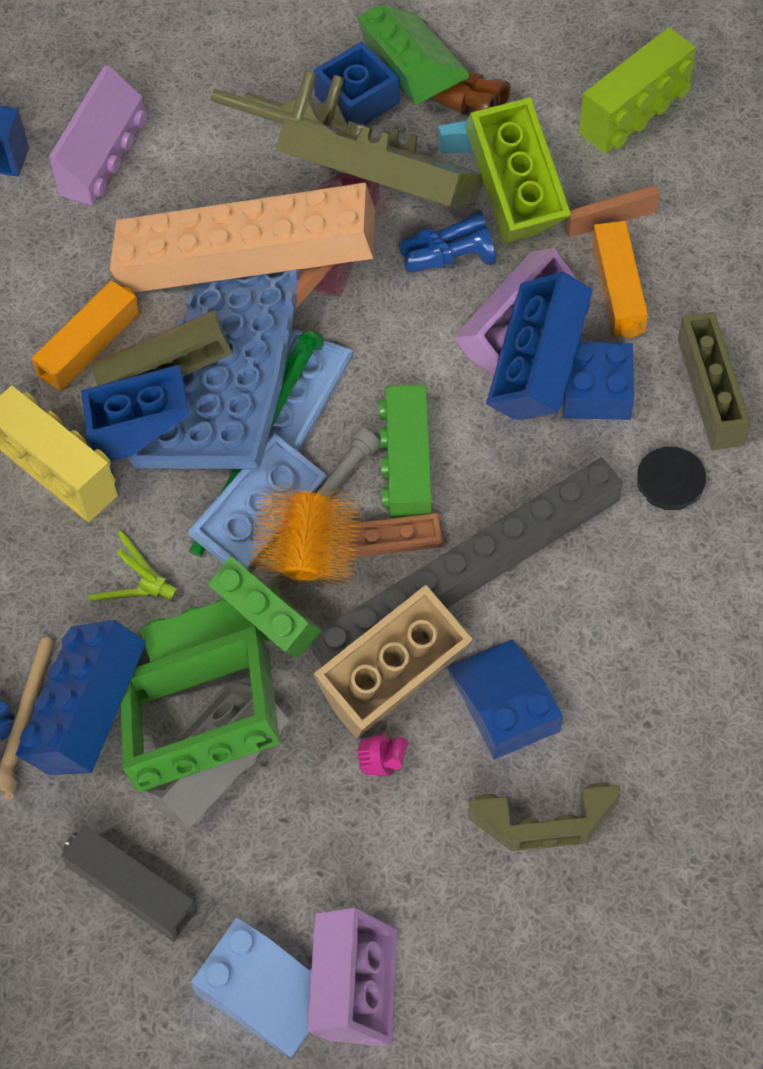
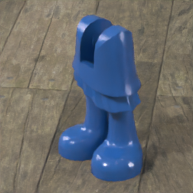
M481 210L471 213L466 219L442 230L434 232L432 227L428 230L423 228L417 234L399 242L400 253L404 256L403 262L408 272L445 268V264L454 266L453 258L470 253H477L484 264L491 265L496 263L493 242ZM464 237V238H462V239H459V240H456V241H453V242H450V243H447V244H446V242H449V241H451V240Z

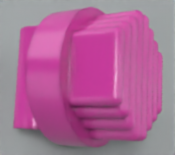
M379 734L372 736V738L361 739L357 750L361 772L377 775L378 777L392 775L394 770L402 767L408 741L403 737H397L392 741L388 734Z

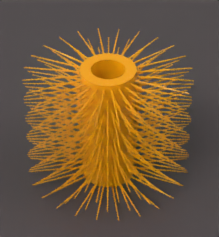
M312 488L311 492H304L305 490L303 492L296 491L297 493L293 492V495L278 490L277 492L284 495L266 496V498L273 497L284 500L273 499L264 501L265 499H256L269 503L256 505H266L264 507H267V509L275 510L272 513H255L270 518L262 520L265 522L255 524L270 523L273 525L254 527L268 533L253 537L255 539L259 537L267 538H260L259 540L262 541H253L252 543L266 541V543L270 544H264L261 546L265 547L256 548L260 550L250 551L253 553L256 551L267 552L264 555H251L249 557H268L270 559L261 558L259 560L262 561H257L268 562L267 564L258 563L252 565H267L272 567L261 568L276 569H258L257 571H273L259 574H282L271 577L285 576L279 580L290 578V581L298 580L300 584V581H314L317 583L315 580L324 582L318 578L331 581L330 579L342 577L330 574L342 575L352 573L346 572V570H350L352 567L341 568L331 565L347 567L344 565H353L352 562H346H348L347 560L356 559L347 556L355 554L332 551L345 552L356 550L353 548L341 550L349 548L346 546L358 545L337 544V542L350 544V541H359L355 539L348 540L351 538H347L358 535H340L359 531L343 532L345 530H338L337 528L352 530L344 526H350L352 524L348 523L359 521L348 518L361 517H349L353 515L345 512H362H352L353 510H349L350 508L335 506L353 507L338 503H362L335 502L348 500L344 498L328 500L338 496H328L326 498L325 496L328 494L313 493ZM336 557L349 558V559H338V558H336Z

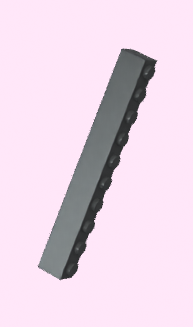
M602 457L598 458L324 627L311 644L312 653L319 663L324 666L425 585L429 587L446 608L450 607L618 502L623 481Z

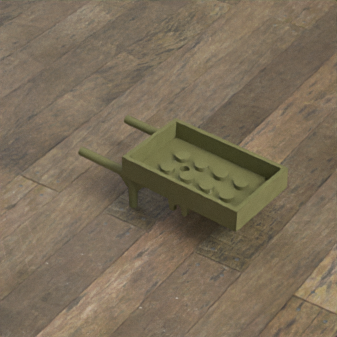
M307 70L304 72L297 98L286 104L248 92L244 98L218 89H214L211 94L212 102L283 124L276 151L447 206L475 205L483 183L480 172L416 152L417 135L410 134L408 142L401 144L398 141L400 130L392 128L390 134L382 132L380 140L370 138L373 128L352 121L347 123L338 106L344 81L343 77L333 76L326 101L314 108L310 103V97L316 73Z

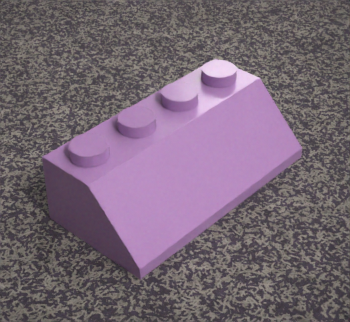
M104 65L49 155L59 195L92 206L98 196H104L109 177L112 173L116 174L118 172L125 150L129 151L132 148L137 129H142L147 121V111L144 108L142 96L109 66Z
M555 248L530 252L453 337L470 360L495 374L521 283L562 271L576 279Z

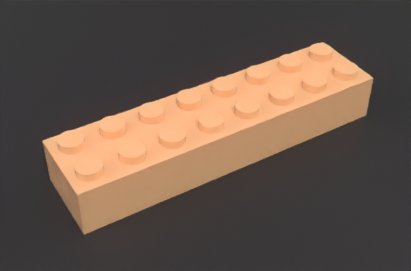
M359 183L116 220L110 271L119 286H126L133 292H141L373 259L375 207L367 184Z

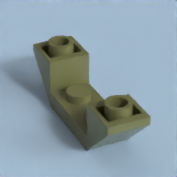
M604 782L594 783L582 789L580 797L582 818H577L575 815H562L555 818L554 821L539 822L537 819H524L517 822V825H511L507 797H497L495 794H484L476 797L475 800H469L468 815L470 821L510 851L587 844L618 805L621 789L620 785L610 786Z

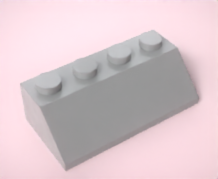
M229 681L170 744L253 716L254 706L251 686ZM276 705L280 737L282 729L290 720ZM261 751L139 793L173 822L190 829L192 825L199 823L206 816L207 809L217 798L229 792L233 784L232 782L243 771L254 765L257 755ZM132 783V784H131V787H133V788L137 791V789L135 788V786H134L133 783Z

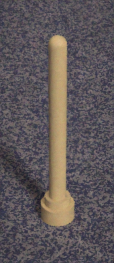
M47 636L43 637L39 642L0 764V790L6 791L3 798L12 799L18 782L15 780L16 774L14 769L18 756L15 754L20 745L21 733L30 722L34 704L54 645L52 638Z

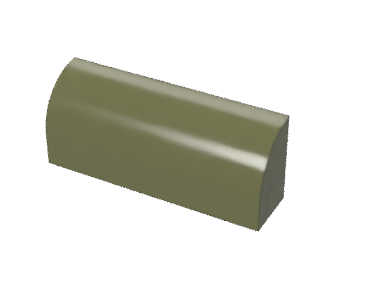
M212 310L92 363V368L97 386L176 365H180L182 376L233 353L221 318L216 310Z

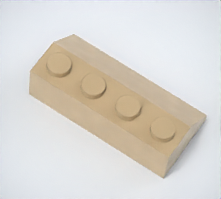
M425 585L317 670L313 676L334 713L358 740L464 654L473 639L429 587Z

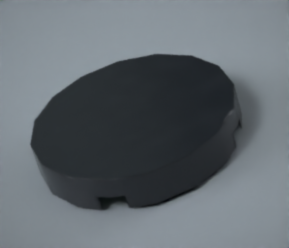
M661 447L652 450L642 459L637 470V487L640 493L642 492L651 505L663 510L687 508L688 505L700 499L706 484V472L701 461L690 451L679 447Z

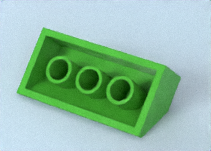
M382 4L369 9L366 13L357 17L366 45L400 78L401 89L415 105L469 78L468 71L418 14Z

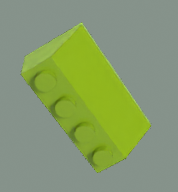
M531 97L471 112L465 129L479 171L482 174V180L504 244L535 236L569 218L571 213Z

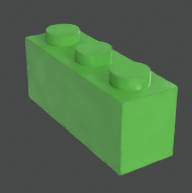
M232 556L227 559L208 583L213 590L283 651L297 658L304 654L322 631L252 569Z

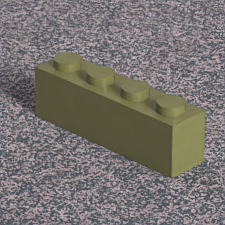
M715 311L684 316L681 320L678 343L711 450L745 445L751 422Z

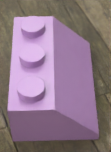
M356 908L316 913L312 933L313 955L312 968L309 973L311 985L309 1008L307 1010V1032L334 1042L392 1046L397 929Z

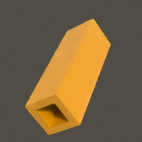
M626 221L594 224L592 246L612 336L634 338L640 333H645L648 313Z
M111 280L31 358L36 375L61 392L140 314L135 293L126 286L121 287Z

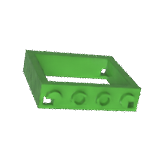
M256 626L135 668L121 701L123 770L138 792L280 744L269 650ZM249 667L254 706L253 716L144 753L142 704Z

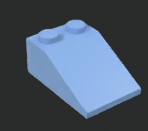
M236 917L190 982L195 995L291 1059L309 1034L307 1032V1010L310 1000V971L271 939Z

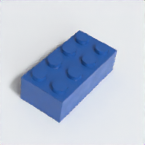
M563 271L520 284L486 405L516 420L559 413L564 401L568 377L573 369L572 363L576 348L581 340V330L585 316L590 308L589 302L593 291L592 288Z
M116 620L71 626L63 637V646L57 660L49 669V678L44 690L35 701V710L31 720L21 733L20 745L15 755L49 775L92 773L146 641Z

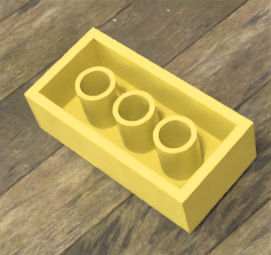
M11 385L0 395V451L89 523L118 496L114 484L116 479L109 467L111 465L109 458L101 450L96 449L93 451L88 447L85 439L77 431H68L63 427L61 420L52 411L45 412L42 410L35 398L28 392L22 394Z

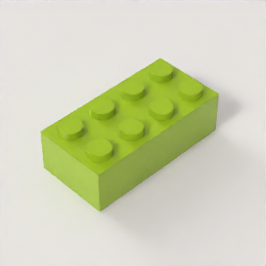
M670 27L661 32L583 93L579 134L605 154L614 147L616 149L622 147L630 134L635 130L637 132L642 131L650 118L655 114L662 115L677 97L681 99L689 92L692 70L695 66L696 46Z

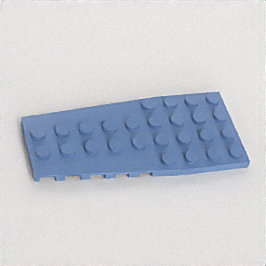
M300 269L198 283L194 294H188L185 301L187 312L184 319H178L176 326L216 310L223 323L233 354L182 376L190 415L130 456L129 461L134 468L260 469L283 383L297 302L296 292Z

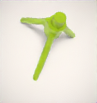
M118 531V536L135 559L122 549L117 551V555L139 573L142 579L138 588L88 595V600H109L132 596L148 597L151 594L155 597L160 595L171 601L178 588L166 583L167 579L151 568L124 531Z

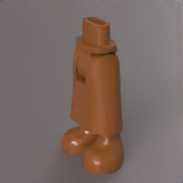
M468 71L469 78L430 97V99L461 114H466L470 108L474 111H479L505 104L509 99L511 86L505 80L484 79L483 74Z

